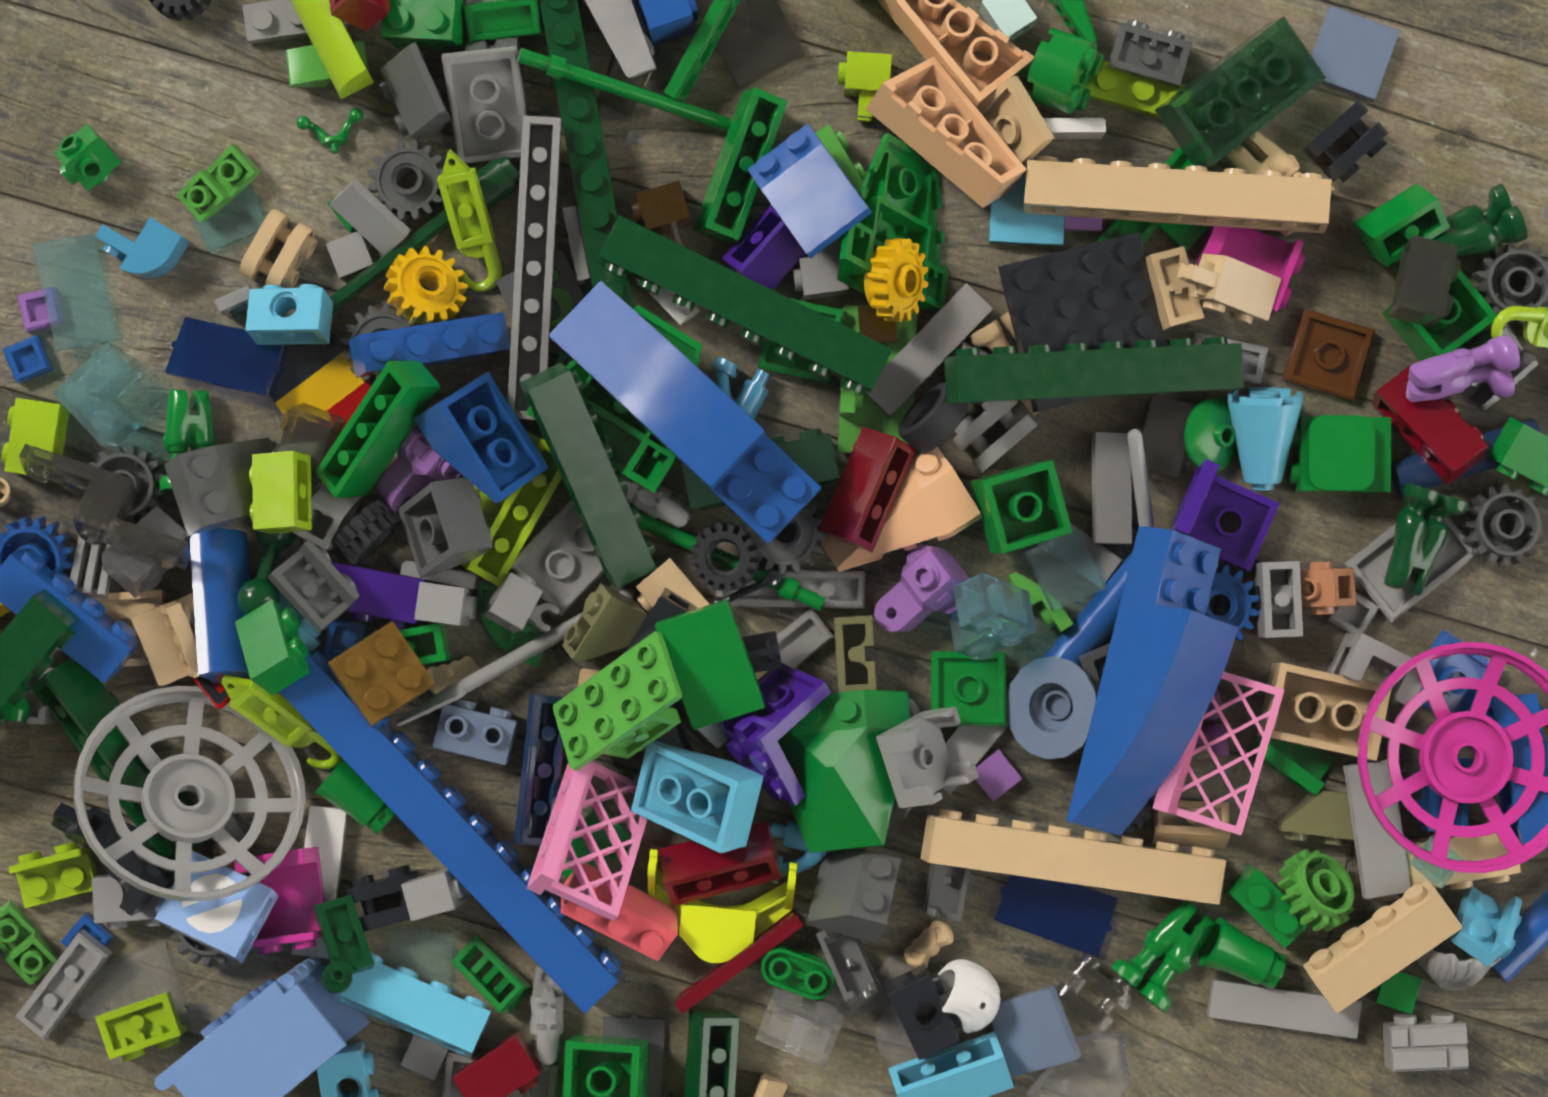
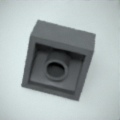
M416 42L408 45L380 69L385 80L379 82V85L387 102L395 101L400 114L395 115L394 118L403 137L409 134L412 139L420 142L452 128L453 124L449 109L424 55Z
M465 477L431 482L398 508L420 578L429 577L475 560L493 547L491 531L485 522L480 507L479 494L475 490L473 483Z
M867 849L822 857L806 925L879 944L887 925L901 859Z

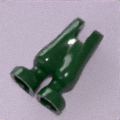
M1498 184L1491 187L1489 191L1488 207L1482 210L1477 205H1470L1449 215L1446 219L1450 228L1414 251L1418 253L1422 264L1425 267H1429L1461 255L1492 251L1502 243H1519L1528 238V232L1519 208L1517 206L1512 207L1504 185Z
M1406 483L1403 489L1405 506L1397 517L1394 545L1385 574L1384 584L1393 589L1403 588L1406 593L1419 596L1428 581L1436 558L1448 535V528L1443 523L1444 519L1447 516H1459L1466 513L1469 503L1442 495L1430 489Z

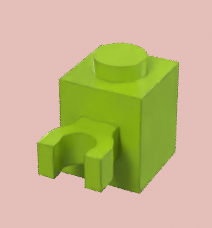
M847 51L846 62H839L838 85H845L844 96L859 97L857 122L872 123L873 115L866 110V107L882 83L890 80L892 54Z

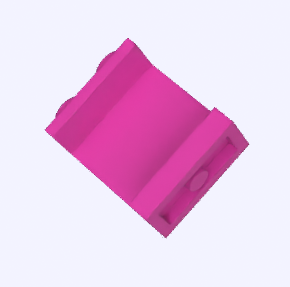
M1211 226L1195 265L1199 266L1203 253L1226 255L1280 277L1281 282L1270 314L1271 316L1279 308L1284 309L1289 301L1292 289L1288 288L1287 285L1291 275H1297L1304 262L1305 254L1300 253L1304 242L1297 239L1290 244L1254 229Z
M319 847L289 850L283 861L266 878L259 882L272 888L279 895L257 936L258 939H255L251 947H259L260 954L283 951L282 944L292 942L294 950L317 946L316 939L322 938L313 911L316 904L325 902ZM274 853L256 855L255 857L265 864ZM234 861L236 872H248L240 864Z

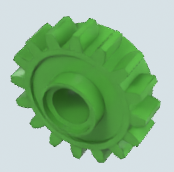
M1304 849L1284 861L1285 866L1278 872L1284 878L1278 882V887L1286 891V894L1281 899L1284 902L1291 903L1292 907L1289 913L1291 915L1298 913L1301 916V925L1304 926L1311 922L1313 931L1317 932L1323 928L1325 932H1329L1349 920L1348 914L1352 913L1355 909L1352 906L1355 898L1354 887L1347 871L1337 860L1329 855L1320 853L1319 850L1310 853L1308 849Z

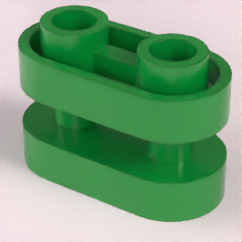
M779 943L762 956V975L773 986L812 1000L825 998L834 987V975L828 961L822 957L783 943Z

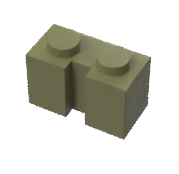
M872 616L833 618L838 693L876 690L875 661H865L864 646H874Z

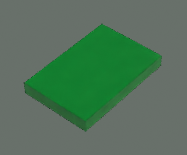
M728 599L656 622L657 632L663 634L682 692V701L693 731L765 708L766 703Z

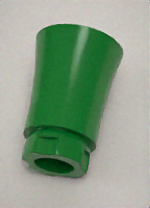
M344 759L314 792L351 816L362 827L366 825L368 829H371L376 834L395 815Z
M1222 917L1217 918L1212 932L1199 951V965L1226 972L1255 985L1261 984L1264 987L1273 989L1285 971L1286 956L1275 952L1273 947L1240 931Z

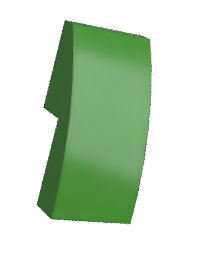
M353 41L367 67L364 41ZM313 45L286 50L290 88L327 87L328 83L332 82Z
M231 144L207 170H200L176 196L200 223H204L244 190L261 171L238 145Z
M1017 572L1006 576L1010 584L1006 585L1005 588L1016 605L1022 602L1025 608H1029L1039 602L1042 608L1037 610L1048 629L1054 627L1057 632H1062L1074 624L1058 602L1038 584Z
M11 899L0 907V949L6 954L5 961L29 985H32L47 973L59 958L38 929Z

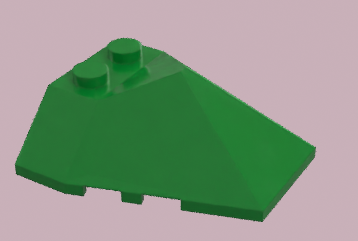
M890 133L884 134L858 192L872 213L843 234L837 280L865 294L864 274L871 272L872 264L870 260L873 258V252L876 248L884 246L886 239H911L912 243L920 245L918 253H925L922 265L923 267H928V272L924 275V280L928 282V287L922 289L925 300L924 302L918 301L919 310L938 313L945 306L948 283L947 266H941L939 245L945 243L944 231H938L936 213L937 209L942 208L939 173L934 166L908 144Z
M637 305L633 309L698 367L703 346L701 343L643 307ZM572 360L565 367L570 372L575 370L584 385L585 390L580 392L585 405L590 404L598 417L599 424L595 426L599 438L605 437L612 449L614 457L609 459L612 468L619 470L622 475L655 494L675 462L676 457L580 365ZM529 407L526 411V414L535 419L534 414L531 408Z
M857 690L831 693L778 740L787 761L806 795L796 806L791 803L789 805L810 853L885 846L896 799L876 736L911 718L909 693L907 691Z

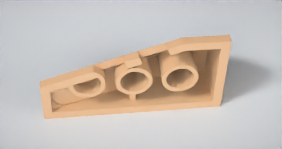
M936 447L932 451L919 454L912 459L873 552L838 541L829 535L820 544L837 570L841 572L879 560L883 557L884 553L900 548L908 551L917 548V543L937 537L938 541L950 538L981 519L982 515L951 464L940 449Z

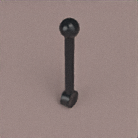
M770 571L765 579L723 598L717 596L713 598L711 604L728 599L730 603L769 584L772 586L779 585L782 582V575L778 571Z

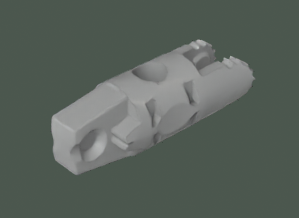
M622 475L628 487V490L623 493L629 504L633 502L636 508L656 520L661 518L667 523L677 526V528H682L686 526V523H690L689 521L694 516L691 507H688L683 501L672 495L673 491L660 484L654 494Z
M536 966L532 993L530 995V1033L534 1034L535 1055L540 1059V1062L549 1066V1064L553 1065V1062H556L558 1058L559 1034L564 1033V995L562 989L540 966Z

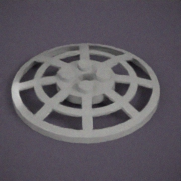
M173 686L154 689L134 696L117 706L99 722L88 737L78 759L74 777V806L78 823L87 843L100 861L115 875L137 889L161 898L178 901H210L229 897L249 889L266 878L283 861L294 844L303 822L306 803L305 781L300 762L292 746L286 747L229 706L230 701L222 710L232 713L252 725L259 732L253 739L242 747L227 735L207 727H202L204 705L212 707L214 705L198 686ZM189 703L186 725L162 727L150 731L143 736L129 718L137 712L157 705ZM117 727L129 746L116 761L110 774L109 782L87 777L88 766L96 749L106 735ZM184 738L183 754L173 755L164 760H161L150 747L152 744L166 739ZM200 739L220 746L232 756L223 764L218 765L213 760L199 755ZM269 744L277 752L286 770L291 798H268L264 777L253 758ZM136 756L141 759L150 771L143 788L120 784L125 769ZM242 767H244L252 782L255 798H235V791L230 777ZM182 791H191L197 796L198 803L193 806L184 805L180 802L178 794ZM85 792L107 797L110 818L121 839L106 849L97 840L89 823L85 806ZM119 800L141 803L142 811L147 821L130 832L122 817ZM232 813L254 814L249 831L239 843L224 829ZM290 813L288 827L282 842L272 857L263 864L247 850L260 835L267 814ZM159 833L161 836L176 842L175 860L157 855L142 844ZM211 838L226 852L211 860L191 862L192 843L203 842ZM133 851L137 856L152 865L174 871L175 890L162 888L144 881L125 870L116 861ZM236 861L251 874L244 880L222 889L191 892V873L213 871Z

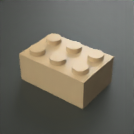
M1282 662L1272 663L1267 685L1281 688L1285 691L1270 739L1358 758V739L1362 720L1372 697L1381 684L1363 680L1354 681L1341 675ZM1391 689L1379 705L1375 717L1385 720ZM1265 694L1261 715L1271 710L1275 695ZM1268 717L1260 720L1259 724L1263 731L1265 730ZM1370 732L1367 760L1377 761L1381 735Z

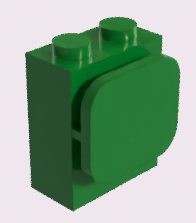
M1360 415L1299 417L1291 447H1294V461L1289 462L1287 473L1288 483L1293 484V493L1384 494L1391 492V417H1364Z

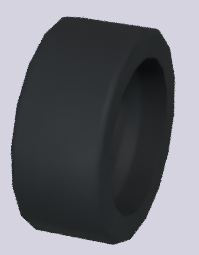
M946 383L935 385L924 393L905 414L898 428L899 436L915 448L916 452L921 454L930 452L942 444L958 427L966 415L968 403L947 404Z

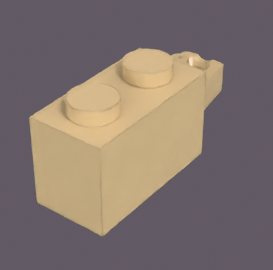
M1204 253L1202 254L1199 266L1181 263L1177 274L1178 279L1193 285L1190 297L1202 301L1203 309L1219 314H1224V311L1230 312L1231 320L1251 325L1253 319L1269 321L1281 282L1280 277L1229 256Z

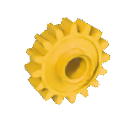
M886 239L884 246H878L873 252V258L870 260L872 264L871 272L864 274V290L867 301L877 311L876 316L884 317L885 321H910L911 313L918 314L919 312L918 301L924 302L925 300L922 294V289L928 287V282L924 280L928 267H923L922 265L925 253H918L920 245L912 243L911 239Z
M423 246L419 254H417L413 247L409 248L405 256L399 254L396 257L393 265L390 266L385 275L388 280L384 285V290L390 292V297L387 300L388 304H393L397 309L396 315L398 317L404 316L411 325L414 323L424 325L443 322L448 318L453 320L466 301V297L463 294L467 290L468 284L459 282L464 275V271H454L452 266L455 263V259L451 258L444 261L442 259L443 251L440 249L435 255H430L428 246ZM421 285L426 286L430 291L424 289Z

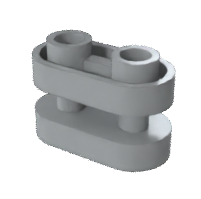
M1017 401L984 402L981 406L985 409V412L975 420L969 415L954 430L957 436L952 441L961 451L971 444L978 452L979 456L972 464L981 474L1038 426L1028 414L1020 421L1014 416L1010 410L1018 404ZM999 420L1008 431L990 445L982 434Z

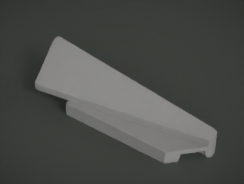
M585 0L626 77L634 78L656 69L652 57L655 54L654 46L637 0Z

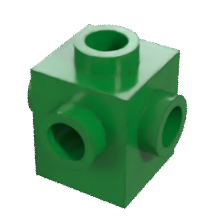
M88 123L77 133L64 138L59 148L54 152L62 164L58 168L60 173L72 185L79 182L88 191L95 185L106 181L111 171L122 162L111 146Z

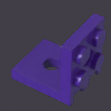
M1205 459L1195 469L1186 494L1183 496L1169 530H1175L1220 548L1219 560L1250 572L1280 503L1217 476L1216 473L1220 465ZM1230 512L1239 518L1240 526L1235 533H1226L1221 529L1219 520L1222 514Z
M782 663V668L769 670L758 680L766 703L765 708L719 722L718 724L728 741L726 747L729 753L739 761L741 766L764 776L761 789L767 791L776 800L781 798L796 806L806 795L787 761L778 740L831 692L825 681Z

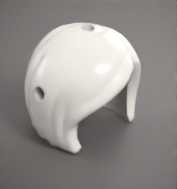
M958 959L947 963L938 972V976L946 991L945 994L940 996L944 1004L942 1012L953 1013L959 1016L965 1033L977 1032L987 1026L999 1010L1001 998L997 981L985 968L969 960Z

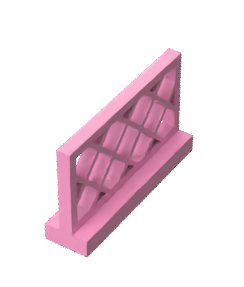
M1223 672L1221 679L1232 682L1239 697L1219 707L1213 696L1211 701L1216 709L1204 714L1193 738L1175 768L1158 788L1153 809L1242 835L1285 690ZM1238 684L1253 689L1243 694ZM1259 690L1275 695L1271 710L1256 718L1246 697ZM1242 700L1252 720L1232 730L1221 710ZM1218 713L1228 733L1208 743L1201 730L1204 719ZM1268 717L1265 730L1263 731L1258 721ZM1255 724L1262 736L1260 747L1245 754L1235 733ZM1200 735L1205 745L1195 750L1198 736ZM1231 736L1241 757L1221 767L1211 746ZM1207 749L1218 769L1197 779L1190 766L1192 756ZM1258 752L1254 767H1252L1248 757ZM1244 760L1251 772L1250 781L1248 784L1234 790L1224 770ZM1189 771L1194 781L1184 786ZM1220 772L1231 793L1210 803L1200 782ZM1194 785L1197 786L1207 804L1194 812L1177 808L1181 793ZM1247 789L1242 804L1237 794ZM1233 796L1241 810L1237 824L1232 825L1220 821L1213 806ZM1209 809L1214 819L1200 815V813Z
M593 761L579 771L572 770L569 763L567 764L526 889L539 895L544 890H547L612 921L619 916L647 823V818L630 811L623 797V794L628 792L635 795L637 786L632 784L633 780ZM593 775L604 780L610 792L598 796L591 784ZM614 798L622 815L609 819L601 802ZM592 805L601 823L588 827L581 811L583 808ZM625 821L632 837L630 840L621 843L613 825ZM601 829L605 830L612 844L611 847L599 850L591 834ZM582 836L591 854L577 858L571 842L573 839ZM616 852L622 864V869L617 873L611 874L603 856ZM594 860L603 878L589 882L581 864ZM572 868L581 886L573 889L560 883L559 879L562 871ZM606 884L613 897L611 906L599 901L593 888Z

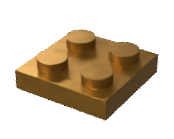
M393 621L328 662L329 668L370 727L435 685L434 680Z

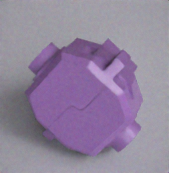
M416 423L398 449V457L379 481L377 491L387 505L397 515H400L398 508L431 482L456 479L461 473L433 450Z
M919 544L917 548L907 555V564L902 569L901 581L877 602L874 611L875 620L879 627L885 631L909 632L933 611L953 614L966 603V593L970 591L971 579L951 553L940 547Z

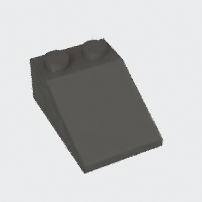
M269 437L213 445L178 454L164 465L188 536L251 519L250 506L253 503V488L249 479V470L252 466V454L274 452Z

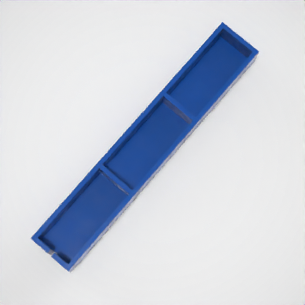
M308 650L306 660L310 673L279 692L585 1014L618 983L623 973L619 968L622 964L620 959L609 948L606 947L602 950L593 941L596 935L590 927L580 922L576 923L572 918L561 913L560 896L555 894L550 896L546 890L539 895L526 889L533 868L529 866L525 869L515 859L519 856L515 848L505 839L499 842L490 832L493 829L491 823L481 813L477 812L474 815L464 805L468 800L454 785L447 787L438 778L442 774L439 768L430 759L426 758L423 761L413 751L416 748L415 743L404 732L396 733L387 724L391 720L389 716L370 727L329 668L328 662L334 658L325 650L323 652Z

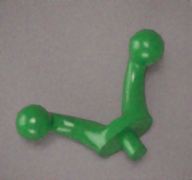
M359 108L352 109L348 119L338 134L334 136H329L318 125L310 121L307 116L298 117L296 125L301 130L310 129L318 137L322 147L331 148V153L337 154L338 147L347 143V137L353 124L361 122L364 114Z

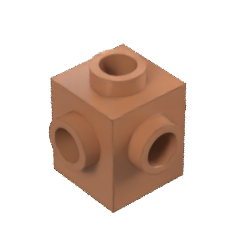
M1310 562V570H1300L1302 608L1312 607V615L1335 614V606H1356L1354 568L1333 569L1332 562Z

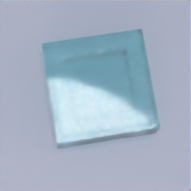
M1433 834L1422 846V849L1431 852L1434 840ZM1451 847L1448 848L1447 858L1465 860ZM1413 857L1409 862L1412 867L1440 889L1455 873L1452 870L1435 867L1416 857Z

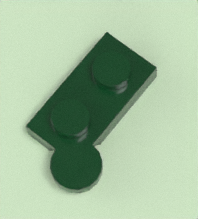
M351 895L316 904L313 909L331 962L323 970L321 982L324 989L333 994L345 992L351 985L353 974L373 969L374 961Z

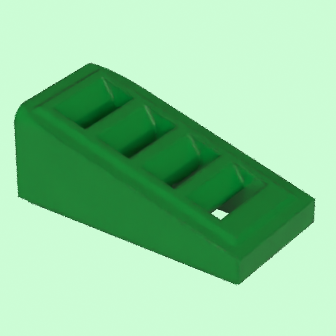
M1049 0L1073 35L1096 43L1097 38L1084 0Z
M475 935L451 961L500 1014H510L532 991L533 986L479 935ZM480 950L484 955L470 968L467 963ZM491 961L494 966L481 978L478 974ZM502 973L505 977L493 989L490 984ZM513 984L515 988L504 999L501 995Z

